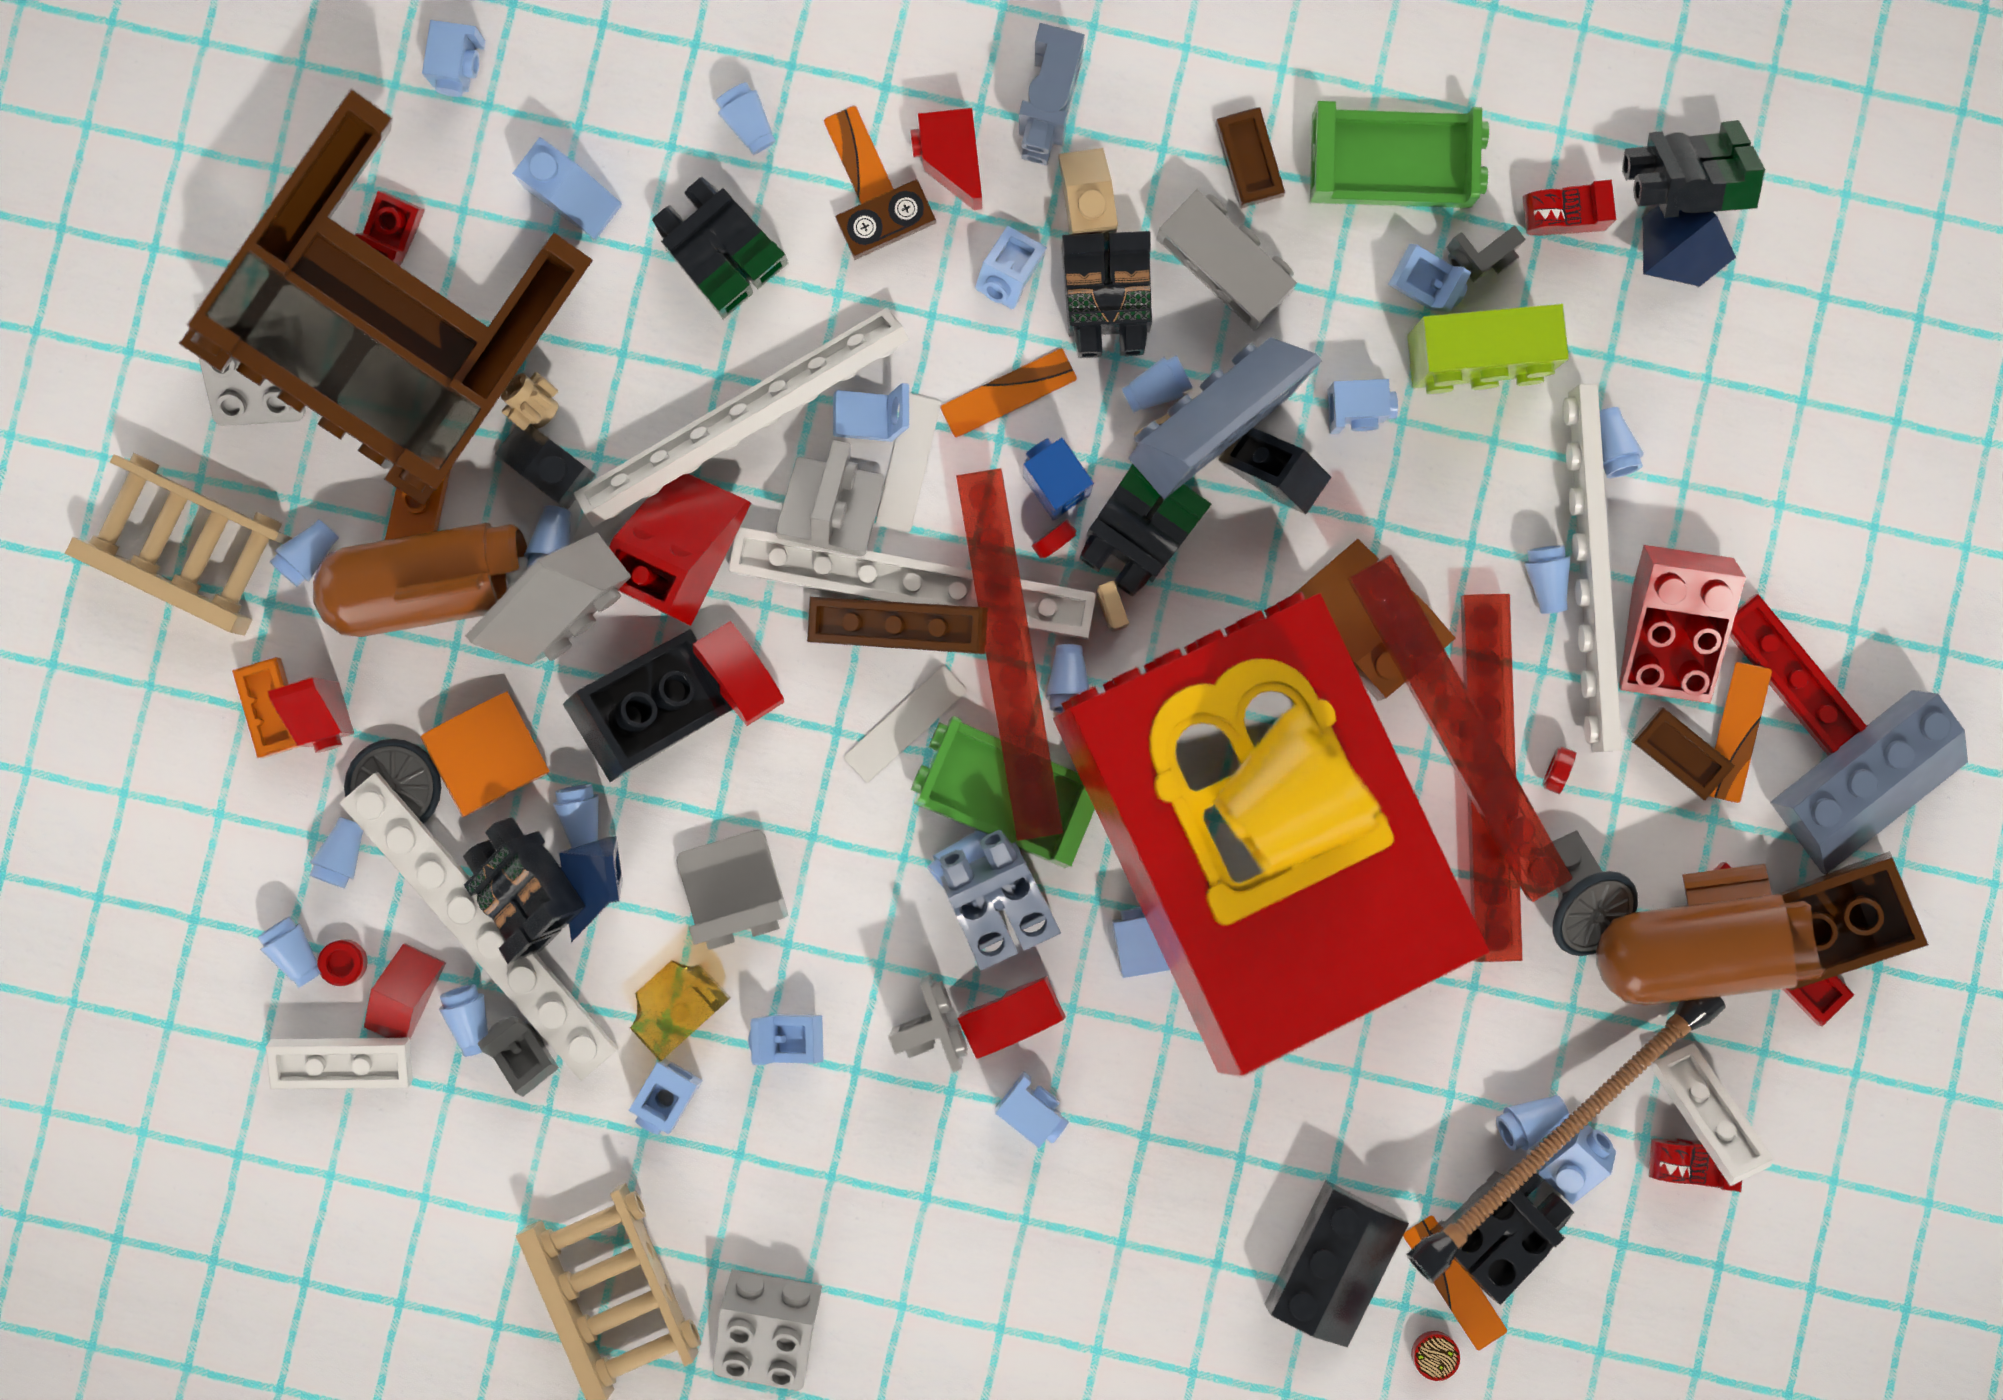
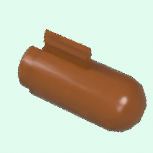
M482 523L343 547L329 553L318 565L313 580V603L324 623L341 635L356 637L484 616L508 591L506 573L520 570L518 558L525 557L527 544L523 533L515 525L492 527L490 523Z
M1765 864L1682 874L1688 906L1633 912L1613 919L1601 935L1596 949V965L1601 979L1607 988L1625 1003L1639 1005L1794 988L1797 985V981L1819 979L1825 972V968L1822 969L1816 948L1811 905L1805 901L1784 903L1782 895H1772Z

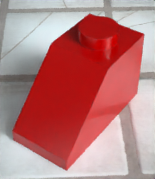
M972 108L918 113L919 129L910 130L913 157L922 156L924 171L971 209H983Z
M311 677L267 691L272 705L297 746L314 747L315 753L324 752L342 746L341 738L355 734L340 684L337 681Z

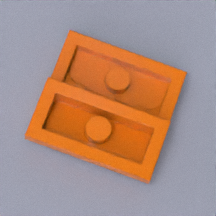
M508 691L455 716L420 736L462 818L504 798L506 794L544 777L550 772Z

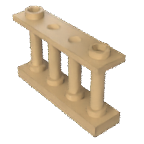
M133 453L130 460L113 454L110 463L129 471V474L99 535H93L90 542L72 537L65 554L223 630L245 636L253 619L239 613L242 605L238 602L269 539L281 544H285L292 539V537L279 532L282 523L257 511L252 519L157 474L156 472L160 465L138 454ZM148 480L169 490L170 493L139 556L133 555L131 561L116 554L119 546L115 544ZM190 500L210 510L211 513L180 576L175 574L171 581L157 574L160 566L156 563L187 501ZM228 520H231L252 530L221 595L216 594L214 599L211 600L198 594L201 585L197 583Z
M626 1183L617 1186L610 1193L614 1205L555 1232L551 1228L546 1230L543 1221L540 1220L525 1227L516 1235L586 1400H608L614 1391L613 1384L616 1383V1377L672 1352L678 1351L683 1365L687 1366L694 1362L699 1352L697 1346L701 1345L700 1336L694 1322L691 1319L685 1321L641 1219L646 1216L642 1200L636 1191L630 1193ZM618 1223H623L633 1248L577 1273L564 1272L558 1258L562 1248ZM641 1265L651 1291L592 1317L588 1314H582L576 1300L579 1297L580 1291ZM656 1308L660 1309L670 1332L669 1334L610 1360L607 1357L601 1358L594 1342L598 1339V1334Z

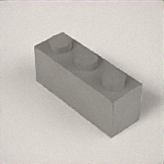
M1196 189L1159 228L1156 240L1255 331L1293 291L1297 284L1292 278L1294 272L1278 256H1274L1271 259L1259 247L1261 244L1259 238L1248 227L1241 225L1238 228L1225 215L1228 211L1216 197L1211 194L1205 197Z

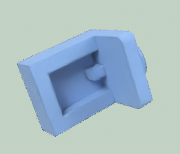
M1409 244L1388 285L1430 310L1450 312L1464 298L1467 291L1466 282L1471 275V271L1464 267L1452 266L1417 244Z
M774 1014L752 1018L751 1030L748 1036L752 1064L823 1062L822 1015Z
M1587 1125L1578 1134H1575V1137L1570 1142H1567L1561 1150H1558V1153L1554 1154L1553 1158L1545 1162V1165L1541 1166L1538 1174L1573 1205L1611 1175L1616 1150L1613 1148L1610 1139L1603 1132L1594 1130Z

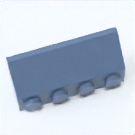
M1272 337L1258 348L1253 343H1250L1232 359L1235 365L1226 373L1219 368L1205 379L1199 386L1203 392L1193 400L1188 394L1178 400L1167 411L1170 418L1159 426L1154 420L1141 430L1134 438L1138 445L1128 459L1165 500L1290 398L1322 360L1316 353Z
M1911 690L1868 724L1862 732L1854 735L1840 746L1839 750L1826 757L1770 803L1821 873L1827 874L1968 763L1965 730L1938 693Z

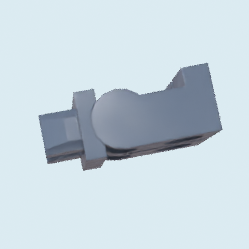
M1044 23L1039 24L1035 39L1034 66L1041 67L1040 74L1032 80L1029 86L1028 102L1022 100L1019 112V135L1023 136L1021 159L1048 165L1053 144L1063 146L1067 116L1083 58L1085 34Z
M1001 830L983 837L980 844L986 856L974 862H968L963 850H954L940 858L944 875L940 877L980 971L1018 954L1009 930L999 912L1003 909L1023 951L1061 934L1055 918L1016 842L1011 844ZM1045 920L1043 926L1039 930L1034 932L1024 931L1025 929ZM1003 940L1000 947L995 951H982V949Z

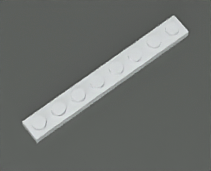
M886 307L575 491L574 495L593 527L604 521H610L619 516L625 508L642 498L655 495L664 485L679 476L694 472L703 462L716 454L736 447L743 438L760 428L773 425L782 415L797 406L812 402L821 392L834 384L852 378L861 368L878 358L891 355L897 347L909 341V338L903 326Z
M1598 383L1579 384L1568 392L1569 398L1564 399L1563 419L1565 425L1571 426L1572 443H1568L1566 447V464L1568 470L1574 471L1575 488H1571L1569 492V509L1572 516H1577L1578 534H1574L1572 537V554L1574 560L1580 562L1581 579H1577L1575 583V599L1577 605L1583 607L1584 625H1579L1578 645L1581 652H1586L1587 670H1583L1581 673V690L1585 698L1589 697L1590 716H1586L1584 719V735L1586 742L1592 743V752L1622 751Z
M740 527L735 536L728 570L734 574L879 601L988 608L987 621L1088 639L1097 594L867 550L864 556H857L780 539L776 536V533Z
M379 772L373 773L339 803L580 1081L585 1079L619 1049L536 953L507 964L498 949L505 942V939L493 919L484 914L477 902V894L470 896L464 887V884L470 877L399 795L393 791Z

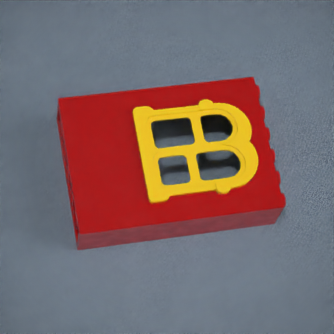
M1298 592L1265 609L1266 618L1262 610H1259L1224 628L1227 634L1225 637L1221 629H1218L1195 640V642L1184 647L1186 655H1182L1179 648L1174 649L1143 665L1146 673L1142 675L1138 667H1135L1102 684L1105 692L1101 694L1098 693L1096 686L1076 694L1069 700L1061 703L1064 712L1053 718L1218 1073L1243 1077L1490 952L1321 593L1305 599L1303 592ZM1269 691L1282 693L1290 698L1295 705L1298 703L1320 729L1321 735H1324L1336 752L1341 755L1380 808L1379 811L1388 821L1370 834L1282 871H1275L1270 876L1262 872L1244 882L1237 883L1230 877L1203 818L1205 810L1214 805L1212 801L1219 797L1218 793L1233 775L1200 791L1191 790L1177 763L1175 755L1176 744L1182 732L1190 726L1201 723L1213 725L1223 731L1228 738L1241 766L1255 749L1244 722L1245 712L1249 703L1260 693Z

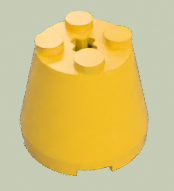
M1298 703L1280 716L1218 793L1219 797L1212 801L1222 814L1224 820L1236 836L1243 841L1254 859L1268 876L1275 871H1282L1370 834L1388 821L1379 811V806L1351 768L1324 735H1321L1320 729Z

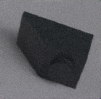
M531 424L525 430L516 426L495 453L496 456L567 510L576 500L574 492L587 485L595 476V473Z
M1254 427L1228 447L1218 459L1222 465L1275 501L1304 514L1308 513L1332 478L1305 449Z

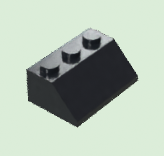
M1325 1180L1264 1303L1269 1314L1311 1337L1348 1348L1409 1223Z

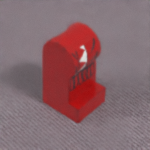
M1612 179L1593 181L1590 185L1539 190L1528 193L1522 198L1526 233L1528 235L1543 236L1605 231L1617 220Z
M1679 1138L1677 1140L1651 1139L1648 1174L1650 1178L1672 1183L1717 1187L1728 1191H1742V1181L1730 1186L1700 1140Z

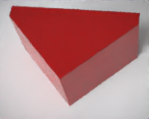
M406 943L403 944L371 989L364 1028L385 1038L411 1039L446 962Z

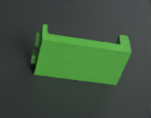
M1318 101L1312 113L1310 203L1472 208L1480 198V194L1486 193L1488 185L1487 166H1481V152L1488 145L1489 123L1488 121H1482V107H1472L1470 112L1466 114L1336 110V101Z
M952 716L947 725L939 722L929 744V748L935 750L930 766L927 767L921 764L911 786V790L918 793L914 804L974 830L983 832L986 835L1001 830L1011 844L1016 842L1019 849L1063 868L1071 867L1095 810L1079 774L961 722L962 719L956 716Z

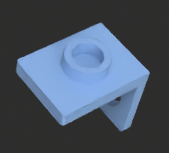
M901 383L889 395L837 390L833 394V435L835 437L892 442L909 428L908 383ZM898 405H900L899 417L897 418Z

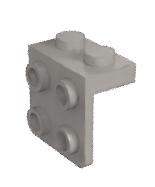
M281 312L264 313L249 335L248 344L298 377L293 348L303 334L300 317H284ZM221 315L212 319L223 327L229 328L235 323L238 316ZM199 358L213 420L218 425L292 422L303 418L306 412L305 408L299 413L279 400L277 396L281 389L266 379L261 386H258L236 371L240 362L234 358L224 373H221Z
M750 831L683 851L677 856L678 869L695 924L689 927L694 945L706 942L708 950L735 942L733 933L746 929H751L753 937L780 929L777 920L789 916L767 839L762 831Z
M731 1269L720 1309L713 1372L719 1377L790 1390L802 1389L806 1377L812 1332L822 1285Z

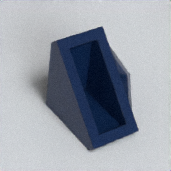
M1657 205L1641 218L1643 220L1644 275L1690 284L1699 288L1736 258L1718 216L1713 212L1685 213L1679 210L1678 217L1664 218L1659 205Z
M617 836L606 837L559 852L561 869L586 906L569 923L571 943L610 902L620 901L623 878Z

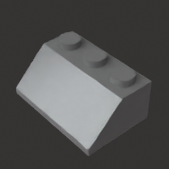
M594 533L537 559L465 636L474 645L528 665L544 657H547L549 661H553L571 648L572 644L569 639L572 636H579L596 623L597 620L593 615L597 611L602 612L620 599L622 595L618 589L631 576L598 533Z

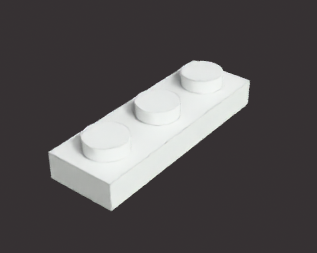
M409 1038L271 1039L266 1046L270 1089L409 1088L413 1081Z
M1694 1043L1653 1063L1652 1071L1730 1186L1771 1167L1774 1161L1773 1156Z

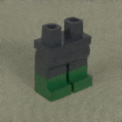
M1735 120L1721 122L1719 133L1688 136L1684 133L1674 132L1665 136L1663 131L1651 132L1648 136L1647 147L1625 149L1622 173L1626 181L1635 180L1633 192L1638 207L1659 205L1664 218L1678 217L1679 210L1685 213L1757 209L1765 167L1754 147L1751 146V141L1740 121Z
M700 177L684 192L688 200L697 209L691 216L684 221L674 208L669 205L655 215L652 221L663 238L661 242L666 251L720 317L725 319L754 294L750 284L724 257L726 254L757 289L761 288L788 264L786 254L774 241L768 238L724 188L718 191L715 186L703 177Z
M1134 464L1131 465L1098 517L1088 529L1086 536L1089 538L1079 557L1082 562L1099 572L1111 554L1123 561L1126 565L1114 581L1117 587L1132 597L1145 586L1148 580L1153 583L1212 505L1183 484L1162 502L1152 518L1149 519L1146 516L1161 495Z

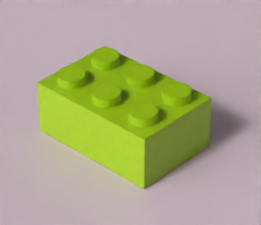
M1563 304L1423 316L1407 335L1412 388L1426 387L1427 394L1450 392L1454 390L1453 385L1471 383L1472 390L1491 389L1498 387L1500 380L1516 379L1518 386L1540 384L1544 382V376L1555 374V370L1569 359Z

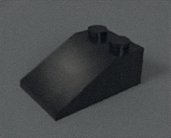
M691 628L579 689L563 703L564 708L609 782L647 762L733 710L720 694L719 683L693 653V643L698 640Z

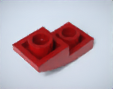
M378 191L363 233H355V236L401 266L425 209L385 191Z
M731 620L693 643V653L719 683L720 694L746 726L784 703V697L771 675Z
M1047 976L1009 990L1001 998L962 1012L957 1019L976 1059H979L1031 1037L1063 1021L1066 1016Z

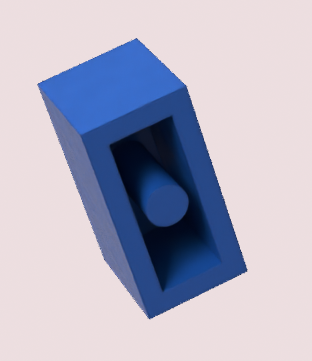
M1062 437L1053 444L1048 438L1044 439L1026 453L1028 458L1023 463L1022 477L1053 521L1091 495L1094 483Z

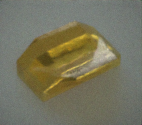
M671 960L635 993L637 1016L630 1029L661 1062L726 1004L731 997L700 964L690 967Z

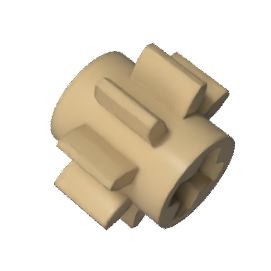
M534 372L531 378L524 373L518 374L512 378L501 394V399L507 404L501 412L522 430H525L529 424L536 429L542 428L552 420L558 410V403L552 398L558 393V389L538 372Z

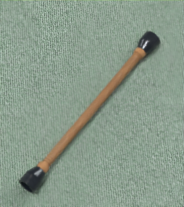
M1719 996L1680 1001L1675 1013L1666 1021L1665 1028H1662L1661 1032L1657 1033V1036H1653L1640 1051L1636 1052V1055L1632 1056V1059L1624 1063L1623 1067H1620L1619 1071H1616L1615 1075L1611 1076V1079H1607V1083H1603L1602 1087H1599L1598 1091L1594 1092V1095H1590V1099L1587 1098L1581 1106L1577 1107V1110L1573 1111V1114H1570L1564 1122L1560 1123V1126L1556 1127V1130H1553L1547 1138H1544L1543 1142L1539 1143V1146L1531 1150L1530 1154H1527L1526 1158L1522 1159V1162H1519L1517 1166L1513 1167V1170L1509 1171V1174H1506L1500 1182H1497L1496 1187H1492V1191L1489 1190L1487 1194L1483 1195V1199L1480 1198L1479 1203L1476 1202L1474 1204L1475 1207L1472 1206L1470 1211H1466V1215H1462V1219H1458L1457 1223H1450L1441 1232L1423 1238L1406 1254L1416 1270L1430 1283H1434L1450 1268L1458 1249L1467 1242V1234L1470 1235L1472 1230H1476V1226H1480L1481 1222L1485 1221V1218H1489V1214H1493L1494 1210H1497L1498 1206L1502 1205V1202H1506L1507 1198H1510L1511 1194L1515 1193V1190L1523 1186L1524 1182L1528 1181V1178H1531L1537 1170L1541 1169V1166L1545 1165V1162L1553 1158L1554 1154H1557L1558 1150H1561L1567 1142L1571 1141V1138L1575 1137V1134H1578L1584 1126L1588 1125V1122L1592 1121V1118H1595L1601 1110H1604L1605 1106H1608L1609 1102L1613 1101V1098L1621 1094L1622 1090H1625L1626 1086L1630 1085V1082H1634V1078H1638L1639 1074H1642L1643 1070L1647 1069V1066H1651V1063H1654L1664 1051H1667L1668 1047H1671L1672 1043L1676 1042V1039H1683L1690 1031L1712 1022L1726 1008L1723 999Z

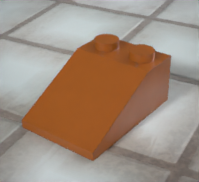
M1356 539L1294 593L1302 591L1305 599L1321 593L1364 686L1377 701L1388 698L1456 639L1430 607L1359 539Z

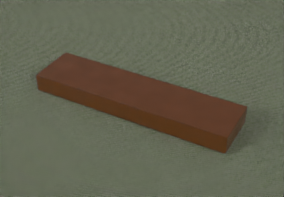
M810 597L807 642L985 654L988 608Z

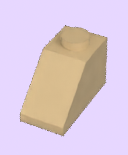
M1099 148L1059 154L1069 235L1104 233V240H1108L1109 233H1117L1118 222L1112 180L1104 149Z

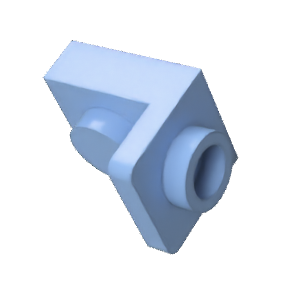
M1007 226L983 262L975 286L976 290L985 294L990 300L1014 309L1020 300L1025 285L1043 259L1047 247Z

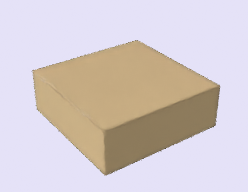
M1115 581L1099 585L1096 595L1109 631L1114 632L1127 627L1129 621Z

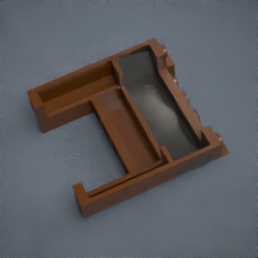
M350 89L187 323L189 329L179 344L221 373H224L234 358L240 362L236 371L258 386H261L266 379L281 389L277 396L279 400L299 413L305 407H308L322 416L317 425L340 440L346 433L362 443L357 451L379 466H382L386 459L393 463L384 480L422 505H425L433 491L437 490L593 259L554 232L545 242L487 327L331 219L332 215L391 132L393 119L356 91Z

